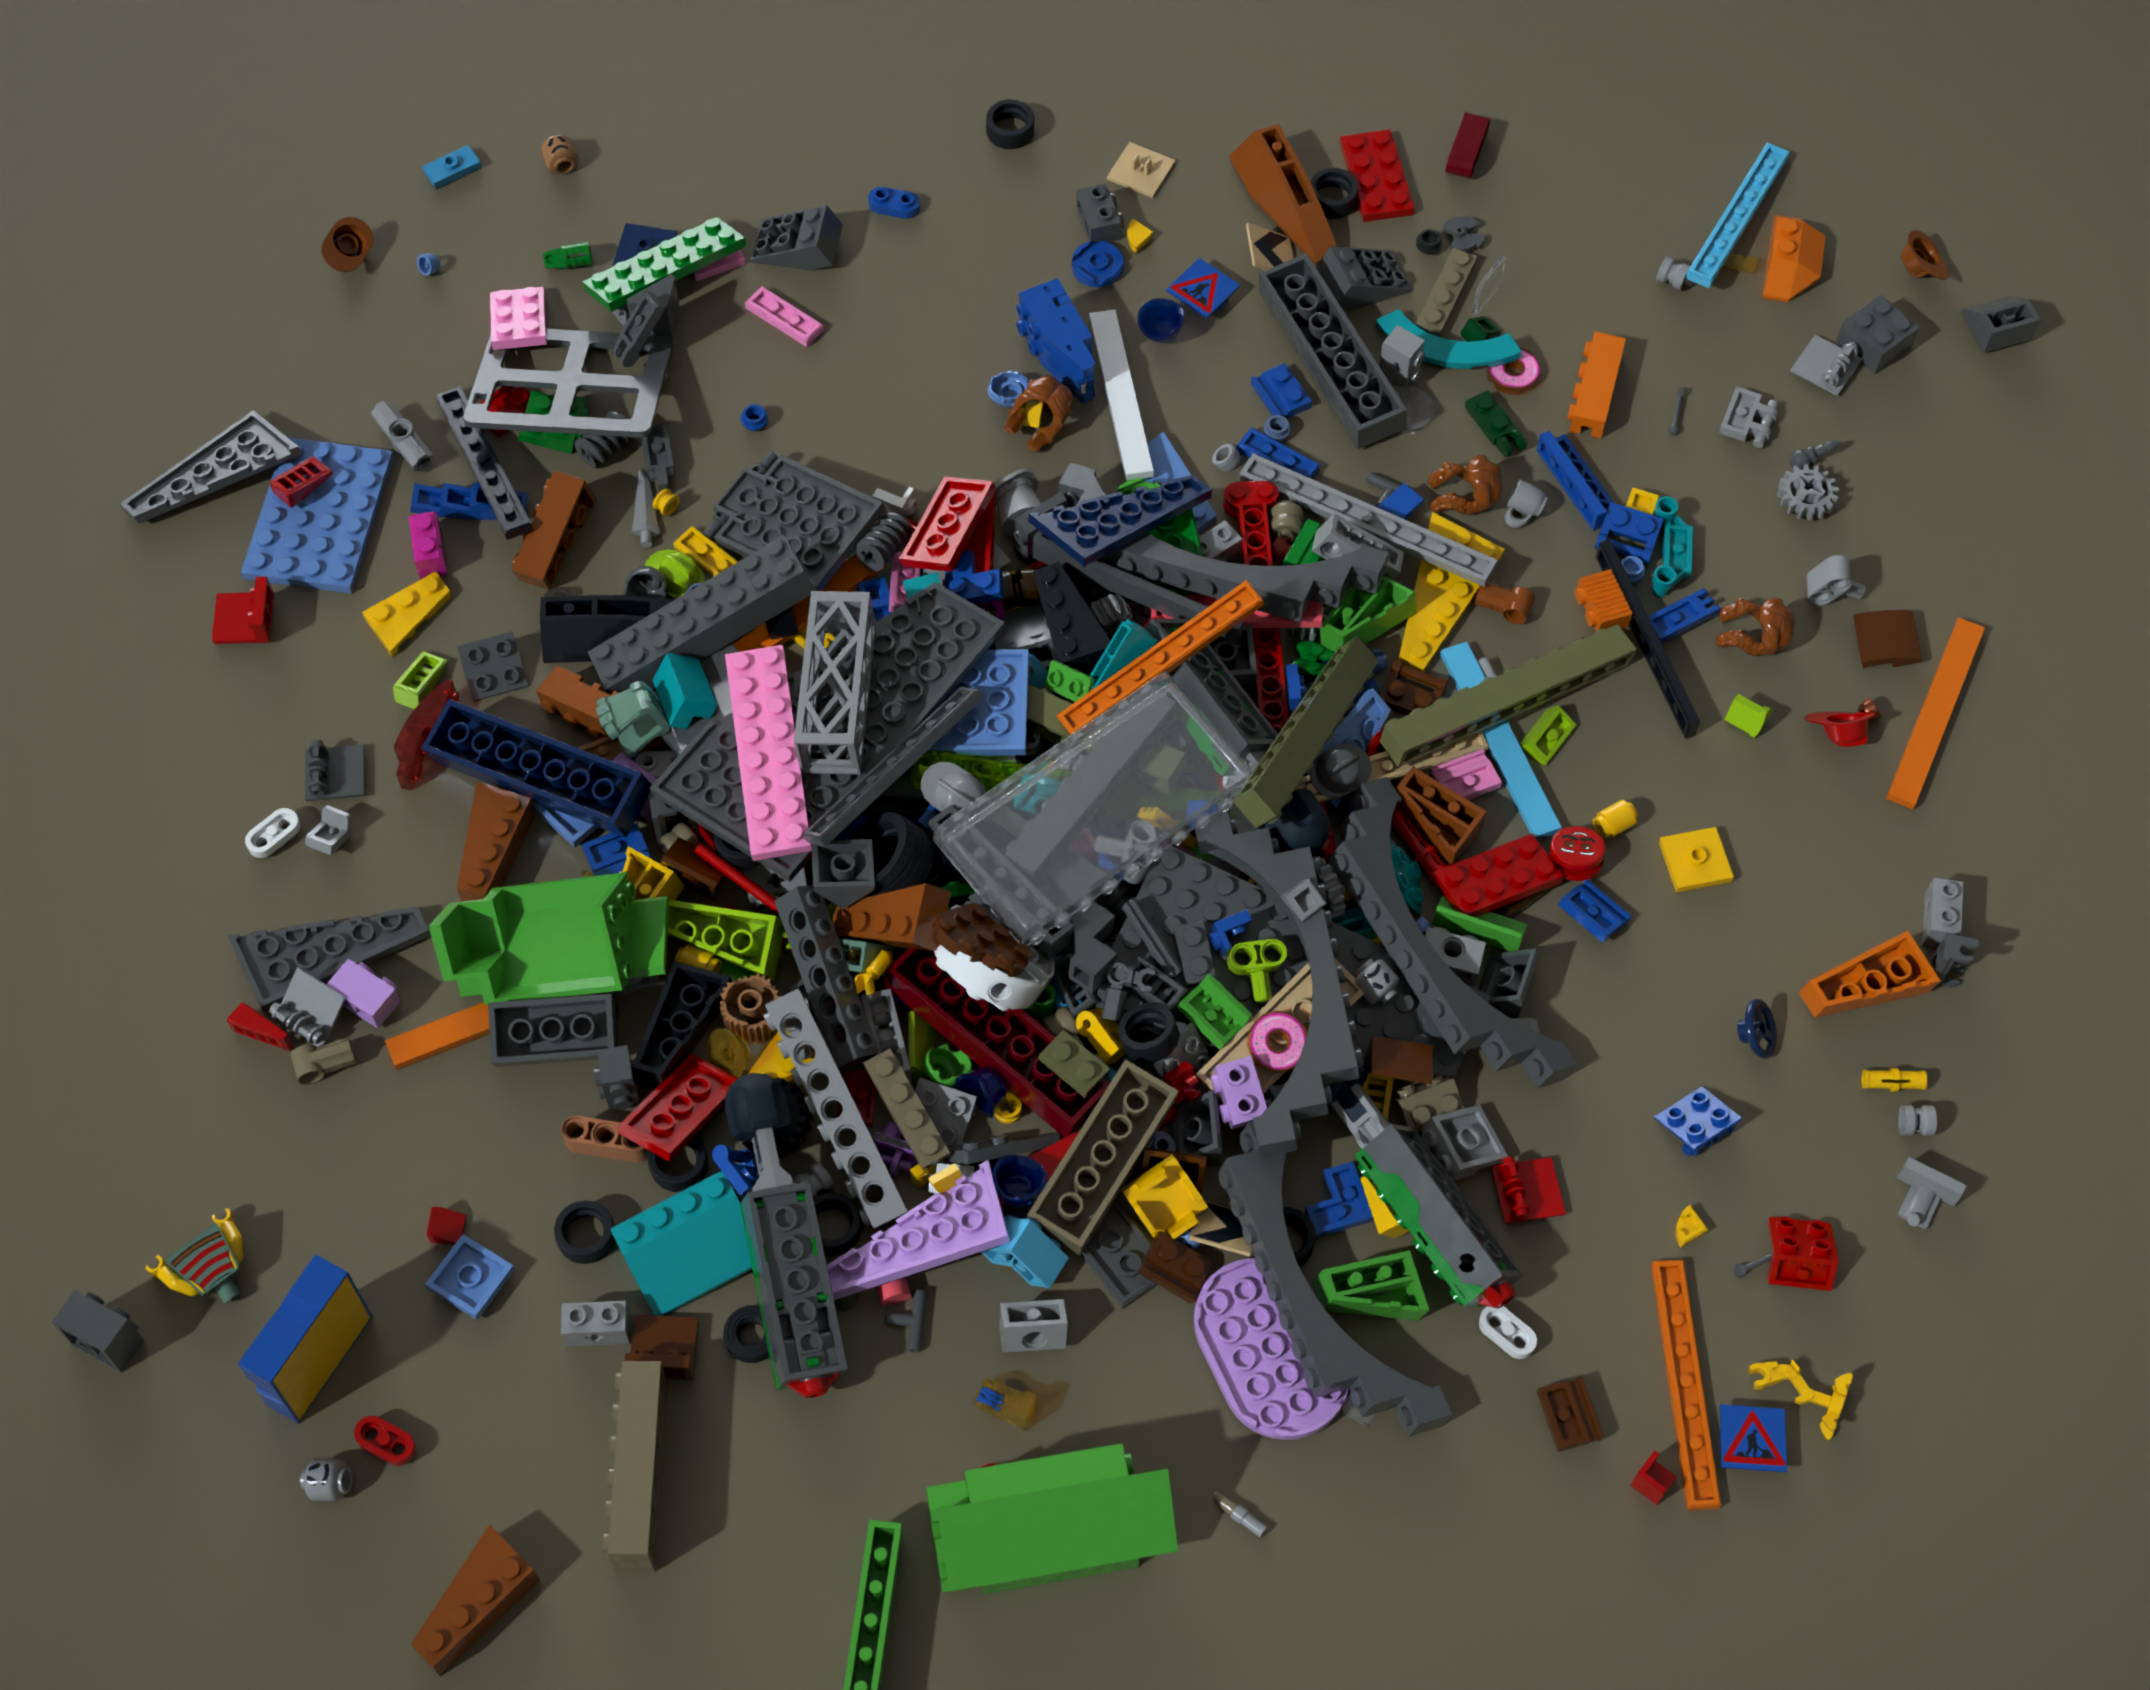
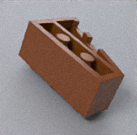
M557 665L536 690L540 699V706L550 714L557 713L562 716V719L572 728L580 727L593 741L608 736L599 721L596 712L598 707L596 701L604 696L616 695L618 692L613 691L609 695L601 691L603 689L602 685L595 682L590 686L583 682L584 678Z
M1414 766L1396 788L1397 793L1402 799L1398 806L1401 807L1406 817L1412 822L1425 841L1437 848L1438 856L1446 865L1457 863L1482 830L1487 811Z

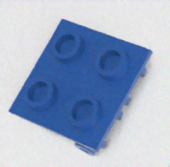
M1703 1086L1654 1116L1659 1123L1684 1142L1681 1148L1688 1157L1690 1155H1698L1705 1148V1145L1710 1147L1713 1145V1141L1718 1142L1727 1133H1732L1737 1123L1742 1120L1741 1116Z

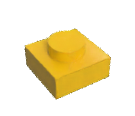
M1632 487L1626 507L1653 515L1659 495Z

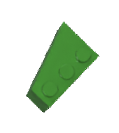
M1385 576L1376 594L1351 588L1344 596L1339 608L1334 607L1322 621V627H1320L1321 645L1335 652L1338 647L1355 636H1358L1364 644L1369 643L1416 613L1415 592Z
M1410 1250L1323 1269L1312 1280L1318 1300L1324 1309L1329 1312L1418 1321L1429 1311Z

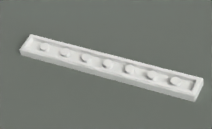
M1116 310L1089 313V321L1126 481L1136 478L1153 477L1154 470Z

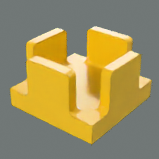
M1173 1154L1121 1189L1153 1238L1159 1231L1166 1235L1170 1234L1173 1239L1177 1238L1199 1222L1196 1215L1208 1207Z

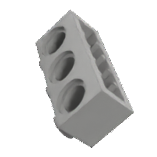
M1335 513L1316 531L1312 552L1326 560L1359 550L1361 545L1387 551L1389 555L1384 576L1391 580L1401 572L1404 552Z
M891 989L877 991L871 995H861L862 1006L879 1054L891 1049L910 1084H912L911 1068Z

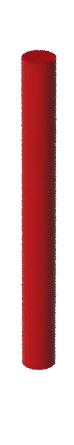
M700 843L694 851L697 855L779 915L775 904L776 897L704 844Z

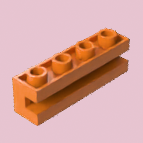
M1594 331L1592 342L1586 341L1582 357L1588 358L1587 363L1581 361L1577 377L1582 378V382H1576L1572 396L1573 399H1577L1576 405L1570 404L1567 420L1572 421L1570 432L1580 434L1581 427L1585 426L1592 428V437L1601 439L1626 338Z

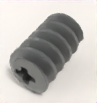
M614 411L609 412L606 416L609 419H627L624 415ZM583 434V438L576 439L575 449L586 464L595 468L594 460L600 464L605 462L603 453L608 457L613 455L610 447L620 450L621 446L618 440L624 444H627L629 440L628 437Z
M897 513L885 514L863 539L857 543L856 555L860 563L870 571H881L890 559L907 543V540L911 538L913 533L911 525L902 515Z

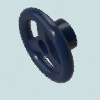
M1753 999L1747 1005L1745 1019L1738 1021V1036L1742 1043H1749L1751 1049L1758 1057L1767 1059L1775 1051L1777 1042L1776 1025L1768 1005L1761 999ZM1762 1038L1767 1041L1765 1050L1759 1044Z

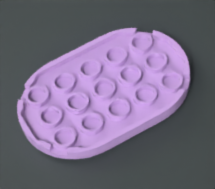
M1247 1258L1229 1263L1217 1270L1205 1282L1198 1296L1194 1311V1331L1197 1342L1228 1406L1245 1426L1269 1438L1294 1440L1305 1438L1321 1431L1340 1412L1348 1389L1315 1398L1312 1389L1305 1382L1302 1365L1292 1352V1342L1287 1330H1284L1280 1324L1279 1312L1275 1302L1271 1301L1268 1296L1267 1284L1263 1274L1255 1266V1258Z

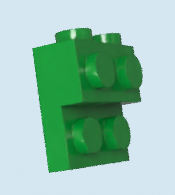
M531 390L525 414L546 415L550 413L555 396ZM576 396L571 416L588 417L590 407L585 406L586 398ZM520 431L518 436L519 441L572 454L576 439L582 438V434Z

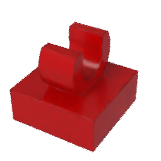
M1184 1061L1163 1076L1164 1083L1179 1091L1175 1105L1185 1099L1193 1101L1201 1095L1197 1087L1199 1081L1195 1076L1192 1064Z

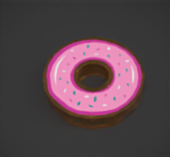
M1519 347L1522 351V358L1494 367L1487 365V378L1489 382L1491 380L1498 391L1515 395L1526 393V390L1536 386L1540 377L1541 369L1537 357L1529 350ZM1516 368L1520 372L1517 374H1512L1508 372L1507 369Z
M1272 1011L1265 1013L1254 1021L1248 1032L1247 1048L1249 1054L1257 1066L1264 1070L1275 1073L1290 1071L1295 1068L1301 1055L1307 1031L1301 1021L1288 1012ZM1274 1034L1282 1035L1286 1040V1047L1281 1050L1272 1048L1269 1038Z

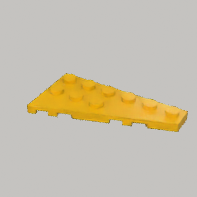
M1432 512L1428 530L1497 559L1499 563L1504 555V548ZM1421 560L1414 589L1416 613L1407 620L1399 660L1404 661V665L1425 672L1476 597L1480 585Z

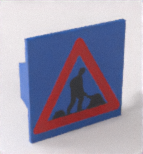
M1198 258L1166 289V292L1205 318H1208L1212 313L1216 315L1227 304L1228 298L1240 287V284L1201 258Z
M1720 1404L1721 1468L1786 1473L1785 1409Z

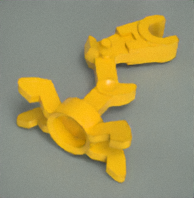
M1793 1359L1790 1365L1778 1364L1777 1361L1753 1363L1749 1366V1374L1760 1373L1764 1377L1762 1380L1754 1381L1753 1387L1755 1390H1762L1784 1380H1790L1800 1394L1795 1398L1794 1402L1801 1405L1812 1402L1828 1408L1826 1415L1821 1418L1822 1422L1819 1426L1826 1440H1831L1853 1378L1852 1373H1846L1837 1377L1834 1380L1835 1385H1832L1833 1395L1829 1396L1809 1388L1801 1376V1368Z

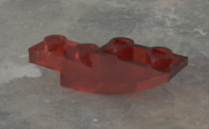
M445 680L419 703L398 735L394 750L400 762L396 776L401 789L413 790L416 780H420L423 771L422 762L424 756H428L421 748L448 699L459 702V693L456 692L452 680Z

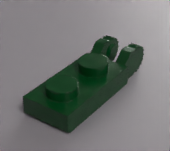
M1489 390L1465 401L1466 410L1492 445H1495L1502 455L1508 457L1513 454L1512 447L1507 439H1510L1518 450L1526 449V438H1524L1520 430H1517V427Z

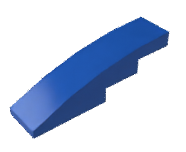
M473 482L472 488L444 483L443 488L414 483L410 512L420 514L433 511L437 512L438 517L496 520L478 483ZM514 490L526 512L528 493Z

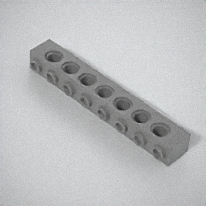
M798 988L765 1004L768 1013L764 1014V1018L770 1030L774 1031L777 1029L782 1039L777 1042L778 1047L785 1059L791 1057L795 1068L790 1070L798 1087L804 1084L809 1094L804 1097V1100L811 1114L817 1112L822 1121V1124L817 1127L825 1143L831 1140L836 1150L831 1153V1156L838 1170L844 1168L849 1177V1180L845 1181L846 1187L852 1198L858 1196L863 1208L858 1211L866 1227L872 1224L873 1228L877 1230L906 1214L908 1210L801 991ZM791 1020H799L802 1023V1029L796 1035L786 1033V1025ZM805 1047L815 1049V1058L809 1063H803L799 1060V1053ZM818 1075H826L829 1078L828 1087L822 1091H817L812 1086L813 1079ZM833 1102L840 1103L843 1107L842 1114L835 1119H831L826 1115L827 1106ZM846 1130H852L856 1133V1141L849 1147L842 1146L839 1141L841 1133ZM859 1158H866L870 1162L868 1172L863 1175H858L853 1171V1164ZM872 1186H879L884 1191L882 1200L877 1203H871L867 1200V1191Z

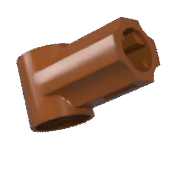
M1488 582L1485 587L1480 585L1475 605L1502 613L1503 617L1513 624H1524L1534 603L1535 595L1523 587H1515L1510 590Z

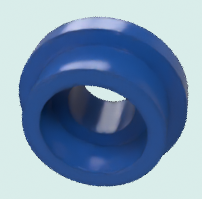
M749 405L741 414V423L748 430H761L768 423V414L760 405Z

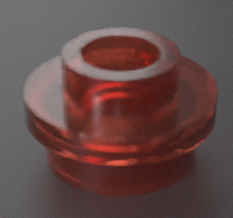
M1276 537L1271 549L1272 559H1275L1278 564L1282 563L1292 546L1289 543V537Z

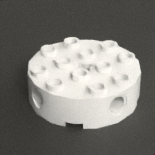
M966 901L964 905L971 904L972 902ZM956 904V905L953 906L951 909L958 908V907H961V906H958V905ZM1024 936L1017 942L1028 947L1032 952V956L1029 958L1027 967L1018 977H1009V971L1003 970L998 966L993 971L982 962H971V956L965 955L960 951L955 956L941 944L934 951L937 957V966L948 972L955 981L966 988V992L971 998L975 1000L984 999L1002 1011L1026 1009L1031 1006L1053 977L1055 962L1053 958L1048 961Z

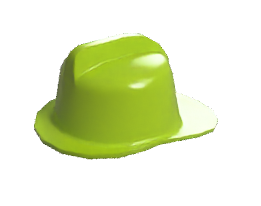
M665 549L650 555L645 562V566L654 567L665 575L668 582L667 595L675 599L684 595L691 585L705 582L703 571L692 557L685 553Z

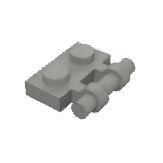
M1736 386L1719 434L1745 442L1747 434L1754 436L1753 445L1756 448H1762L1764 443L1770 438L1772 423L1777 419L1778 402L1770 400L1767 405L1761 404L1759 402L1762 394ZM1754 415L1761 418L1760 424L1753 422Z

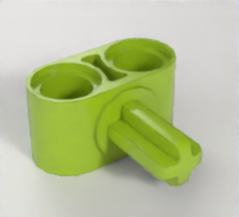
M1277 939L1238 943L1232 948L1227 958V965L1229 970L1236 975H1251L1254 1000L1256 1002H1266L1272 999L1269 972L1277 971L1282 967L1287 957V949L1283 942ZM1273 949L1279 954L1280 959L1276 962H1271L1267 960L1264 952ZM1244 953L1249 957L1250 963L1240 965L1235 961L1234 955Z

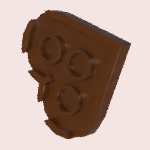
M975 903L942 912L932 924V927L937 929L935 934L936 940L950 953L956 956L958 951L965 955L971 956V962H982L993 971L998 966L1003 970L1009 971V977H1018L1025 970L1029 963V958L1032 956V952L1028 947L1019 944L1010 936V932L1006 927L994 922L988 916L987 910Z

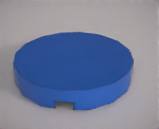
M1089 241L1080 245L1075 250L1071 268L1074 276L1081 283L1090 287H1105L1118 281L1123 274V255L1115 245L1107 241H1100V243Z

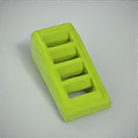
M422 651L394 684L395 702L419 710L447 667L448 660ZM424 665H427V666L432 667L433 669L431 670V669L425 668V667H423V666H424Z

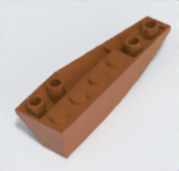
M1279 123L1254 131L1229 156V159L1249 196L1304 254L1307 253L1311 261L1317 265L1330 246L1337 247L1314 189Z

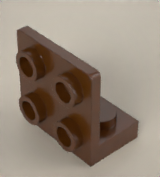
M636 1315L633 1324L631 1353L625 1354V1361H661L667 1379L693 1380L698 1319L696 1317Z

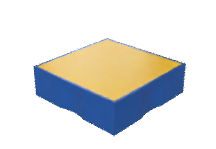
M315 1254L288 1292L278 1310L266 1323L238 1363L246 1377L255 1383L257 1392L265 1404L298 1424L373 1317L349 1273Z

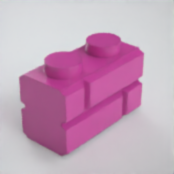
M432 511L409 516L414 561L420 579L435 571L440 577L447 575L442 529L437 512Z

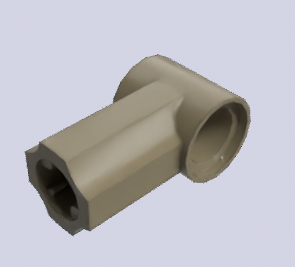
M348 1037L319 1047L315 1045L299 1046L290 1053L297 1082L302 1085L314 1084L322 1080L326 1073L356 1064L355 1055Z

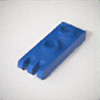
M1705 588L1648 616L1661 643L1721 612L1722 609L1719 605L1711 607L1715 603L1711 596L1704 599L1709 594Z

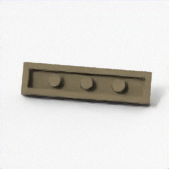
M1452 248L1415 324L1417 327L1427 333L1441 337L1476 264V255Z
M891 1049L863 1062L864 1069L922 1170L924 1171L948 1158L950 1151Z

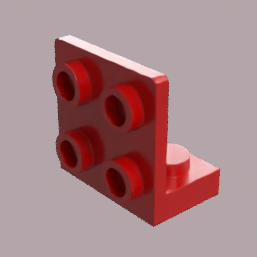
M267 576L256 577L255 588H251L250 593H219L216 595L212 641L214 644L270 643L274 592Z
M1769 1217L1768 1227L1773 1252L1767 1275L1768 1284L1832 1291L1839 1262L1832 1225L1819 1220L1807 1221L1790 1217Z

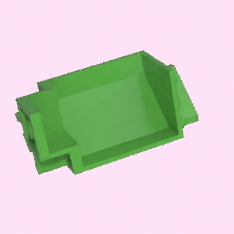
M628 872L492 888L483 899L449 903L429 925L443 981L457 980L461 997L482 995L485 1006L491 1002L559 998L622 991L631 978L666 975L669 896L635 900L636 888L634 883L630 882Z
M1123 1443L965 1470L964 1481L926 1487L942 1592L947 1593L982 1587L983 1595L1138 1568L1140 1558L1178 1552L1168 1468L1132 1475L1134 1471L1131 1454H1124Z

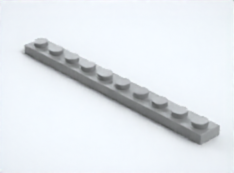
M1256 454L1251 455L1239 473L1241 481H1270L1278 487V497L1292 501L1328 519L1335 513L1393 547L1483 587L1486 586L1498 566L1497 559Z

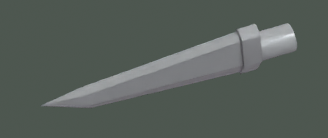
M639 468L632 534L641 536V546L643 548H650L652 546V537L660 536V528L658 527L656 511L653 508L650 480Z

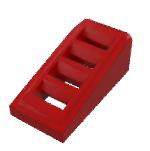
M312 456L275 477L269 483L273 493L293 508L331 477L333 472ZM315 466L321 472L316 474L311 469ZM308 474L310 478L307 479L303 475Z
M241 1002L227 1018L229 1026L235 1033L291 1051L294 1047L287 1032L246 1003Z

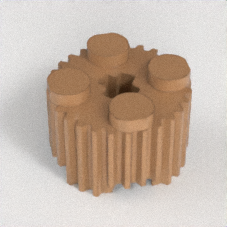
M758 973L756 976L751 975L750 978H747V976H744V979L738 978L737 982H727V987H723V993L720 994V1010L727 1032L731 1033L732 1037L736 1036L737 1040L743 1039V1042L749 1040L750 1043L753 1042L757 1045L765 1043L768 1037H771V1033H776V1030H770L764 1018V1014L768 1013L765 1004L780 998L776 986H772L770 978L766 980V976L760 977Z

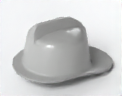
M938 762L931 765L923 774L921 779L923 796L939 811L942 812L952 805L968 822L976 819L983 812L987 804L985 787L977 778L960 766L951 762Z

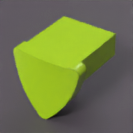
M1738 694L1734 698L1724 720L1755 738L1767 723L1774 710L1768 706L1762 707Z

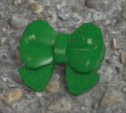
M1301 641L1297 644L1296 653L1300 656V659L1294 660L1293 664H1297L1298 673L1317 674L1318 676L1325 667V664L1318 663L1317 661H1329L1333 653L1319 643Z

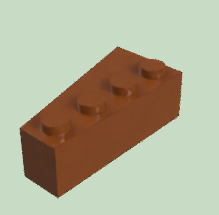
M555 470L552 477L547 479L541 503H538L534 508L533 531L523 535L521 550L515 554L512 561V571L519 580L550 590L565 562L564 551L572 549L576 541V528L578 526L583 528L587 521V516H585L587 508H594L597 502L596 497L585 480Z
M481 782L476 783L457 884L461 902L483 899L492 888L503 886L536 816L531 797Z
M924 883L862 898L845 909L836 906L833 925L837 936L844 939L936 951L940 943L935 938L937 929L932 927V924L938 915L948 910L951 892Z
M489 1524L411 1645L422 1659L441 1676L540 1580L535 1570Z

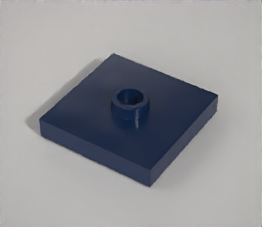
M626 223L613 261V267L619 262L637 256L642 251H647L660 245L665 240L678 236L677 231Z

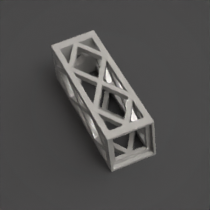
M811 591L794 735V746L802 773L861 775L876 633V620L870 592ZM825 633L838 634L825 649ZM847 639L848 644L832 661L831 656L844 642V640ZM854 651L856 654L854 672L844 681L838 668ZM827 683L834 696L821 712L817 714L818 692ZM840 704L842 708L825 728L823 722L835 707ZM847 716L849 719L848 732L833 733ZM812 745H818L826 759H811ZM827 745H840L833 754H831ZM848 750L850 760L841 759Z

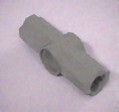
M383 400L376 404L375 408L371 411V416L392 442L394 450L404 457L415 472H424L429 469L435 461L434 455L416 434L411 422L404 419L391 401L385 402Z

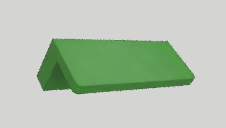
M1444 896L1440 899L1432 922L1434 927L1444 928L1460 936H1474L1479 941L1486 942L1487 945L1508 952L1519 950L1527 926L1525 923L1492 912H1487L1477 917L1457 912Z

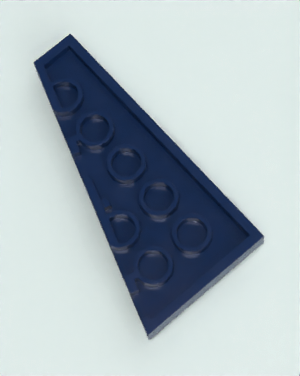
M1190 475L1164 481L1161 487L1148 490L1145 486L1135 488V493L1123 495L1122 492L1082 500L1079 506L1066 509L1063 505L1053 507L1052 512L1040 514L1039 511L1031 512L1028 516V522L1085 567L1210 499L1212 489L1196 476Z

